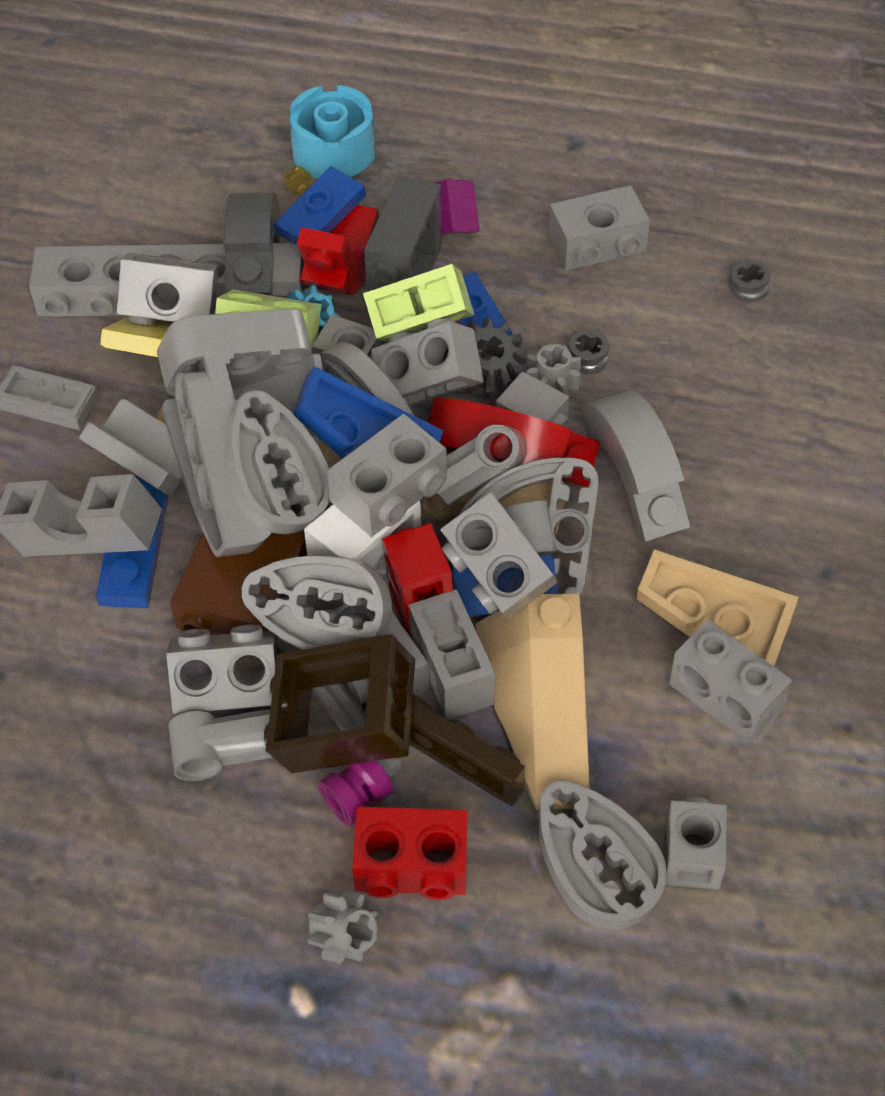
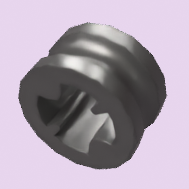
M748 259L742 260L732 267L730 289L734 296L741 300L752 302L759 301L768 295L771 273L765 263L759 260ZM750 278H754L750 283H746Z
M583 329L574 333L569 340L571 356L581 358V374L592 375L599 373L608 363L609 340L600 331Z

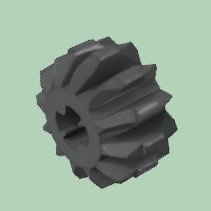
M488 316L483 320L482 328H480L470 320L465 326L474 329L484 383L466 388L468 393H472L476 390L477 386L483 387V393L488 398L492 396L495 386L504 392L512 383L511 380L514 381L522 371L524 372L521 365L526 363L528 353L527 350L519 348L523 341L521 333L507 334L509 329L508 321L500 324L499 328H495ZM487 354L492 355L489 361L483 359Z

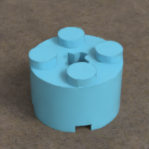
M336 85L337 91L323 92V86L314 87L301 93L292 102L289 126L293 161L307 175L318 179L332 166L347 176L353 177L364 171L375 159L372 107L369 99L354 88Z

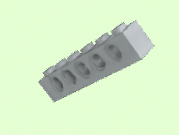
M273 243V296L286 298L288 294L296 289L301 293L304 290V285L300 281L304 267L303 258L297 245L293 243ZM224 244L35 247L29 288L37 316L120 315L117 314L121 258L127 253L218 264L217 301V297L225 294L226 251ZM169 283L158 284L157 294L164 303H178L179 293L173 285Z

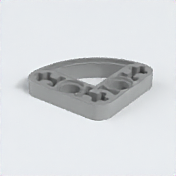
M549 458L522 464L488 482L467 502L459 515L489 492H492L500 503L521 489L553 481L549 515L556 551L565 555L582 554L580 564L570 560L569 576L577 579L576 587L567 588L565 594H579V596L582 594L586 581L599 488L598 474L589 462L576 458ZM574 469L582 470L583 478L591 481L590 488H581L578 506L589 505L587 514L573 508L557 510L558 501L569 504L570 489L569 486L562 484L563 477H571ZM574 518L582 523L584 535L578 544L565 546L557 541L555 528L561 520ZM444 553V555H445V557H446V560H447V562H448V565H449V567H450L451 561L448 559V557H447L446 554ZM560 558L554 559L556 575H558L560 569ZM451 570V572H452V584H453V588H454L453 571Z

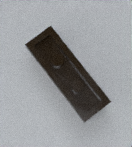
M413 694L409 745L512 807L524 790L525 766L520 763L519 759L508 749L500 746L494 748L477 738L466 724L458 720L449 721L435 713L426 701Z

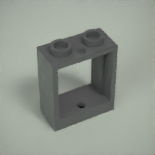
M397 176L364 249L367 292L432 271L441 250V184Z

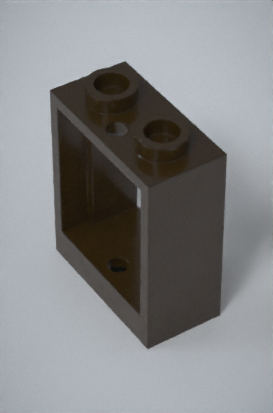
M393 634L277 654L275 675L270 682L272 700L269 723L264 730L265 751L290 773L408 756L415 658ZM369 679L364 728L307 737L312 688Z

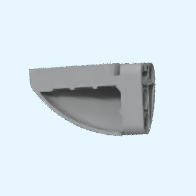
M296 309L185 317L173 322L167 328L157 349L165 390L169 395L175 396V398L166 399L162 405L172 447L201 529L213 554L217 558L248 554L259 548L272 533L259 528L248 520L235 501L228 478L225 457L226 432L231 411L244 393L255 390L268 393L293 414L306 374L314 366L323 370L320 354H313L303 314L300 310ZM251 408L245 414L247 419L255 418L259 425L265 418L263 414H254ZM304 425V427L307 429V431L310 433V435L318 445L320 438H318L311 430H309ZM268 453L263 461L265 464H274L278 475V470L283 461L281 458L273 459L270 453ZM279 475L272 483L274 488H283L286 495L293 486L290 481L282 482ZM287 499L282 505V507L286 511L289 510L293 504H291Z

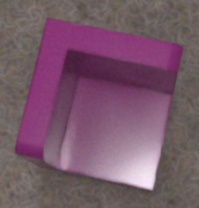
M450 179L434 182L441 184V236L452 233L472 234L479 232L474 182Z

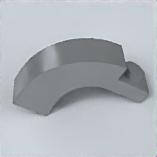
M623 390L578 403L587 437L600 442L599 448L608 453L619 471L639 540L649 541L690 528L678 483L684 481L683 473L670 438L651 405L633 390Z

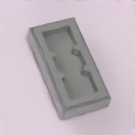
M12 364L0 384V410L76 430L82 428L99 397L96 385Z

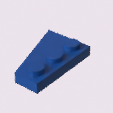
M315 366L306 374L293 415L342 459L402 414L409 417L439 443L443 430Z

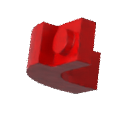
M356 205L330 233L301 227L297 247L305 262L300 277L302 284L307 287L315 285L317 289L347 295L355 294L366 279L364 249L380 216L378 209Z
M435 397L428 419L429 424L443 430L440 444L450 453L478 437V434L484 428L491 425H504L519 430L527 443V455L520 465L549 458H576L587 461L594 467L600 442L571 432V428L495 406L459 399ZM500 434L492 440L490 452L496 461L503 462L510 457L513 447L511 439L505 434ZM574 469L571 477H563L562 480L577 487L588 488L589 480L583 478V471L579 469Z

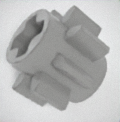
M543 344L537 356L528 354L526 373L567 395L569 389L579 390L581 358L572 357L565 345Z
M346 890L341 896L326 892L323 894V902L317 905L313 912H309V931L311 936L307 941L308 944L323 948L321 959L341 964L344 958L360 962L363 957L362 953L367 951L377 940L375 917L378 913L377 910L362 907L364 895Z

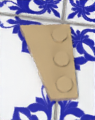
M655 549L638 587L636 600L689 637L708 619L774 667L799 599L797 596Z

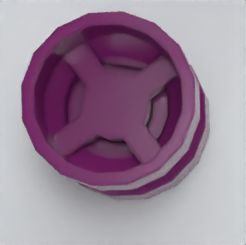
M377 761L346 765V768L340 773H330L318 782L319 792L328 807L348 826L356 823L357 807H367L372 802L381 803L393 794L394 791L389 776Z

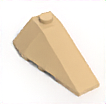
M542 594L508 620L499 610L475 623V630L495 672L494 713L499 725L503 726L513 754L525 766L524 783L535 809L538 810L543 791L550 784L557 781H570L590 789L583 635L579 594ZM555 799L553 809H573L575 804L572 801L568 804H562L558 799Z

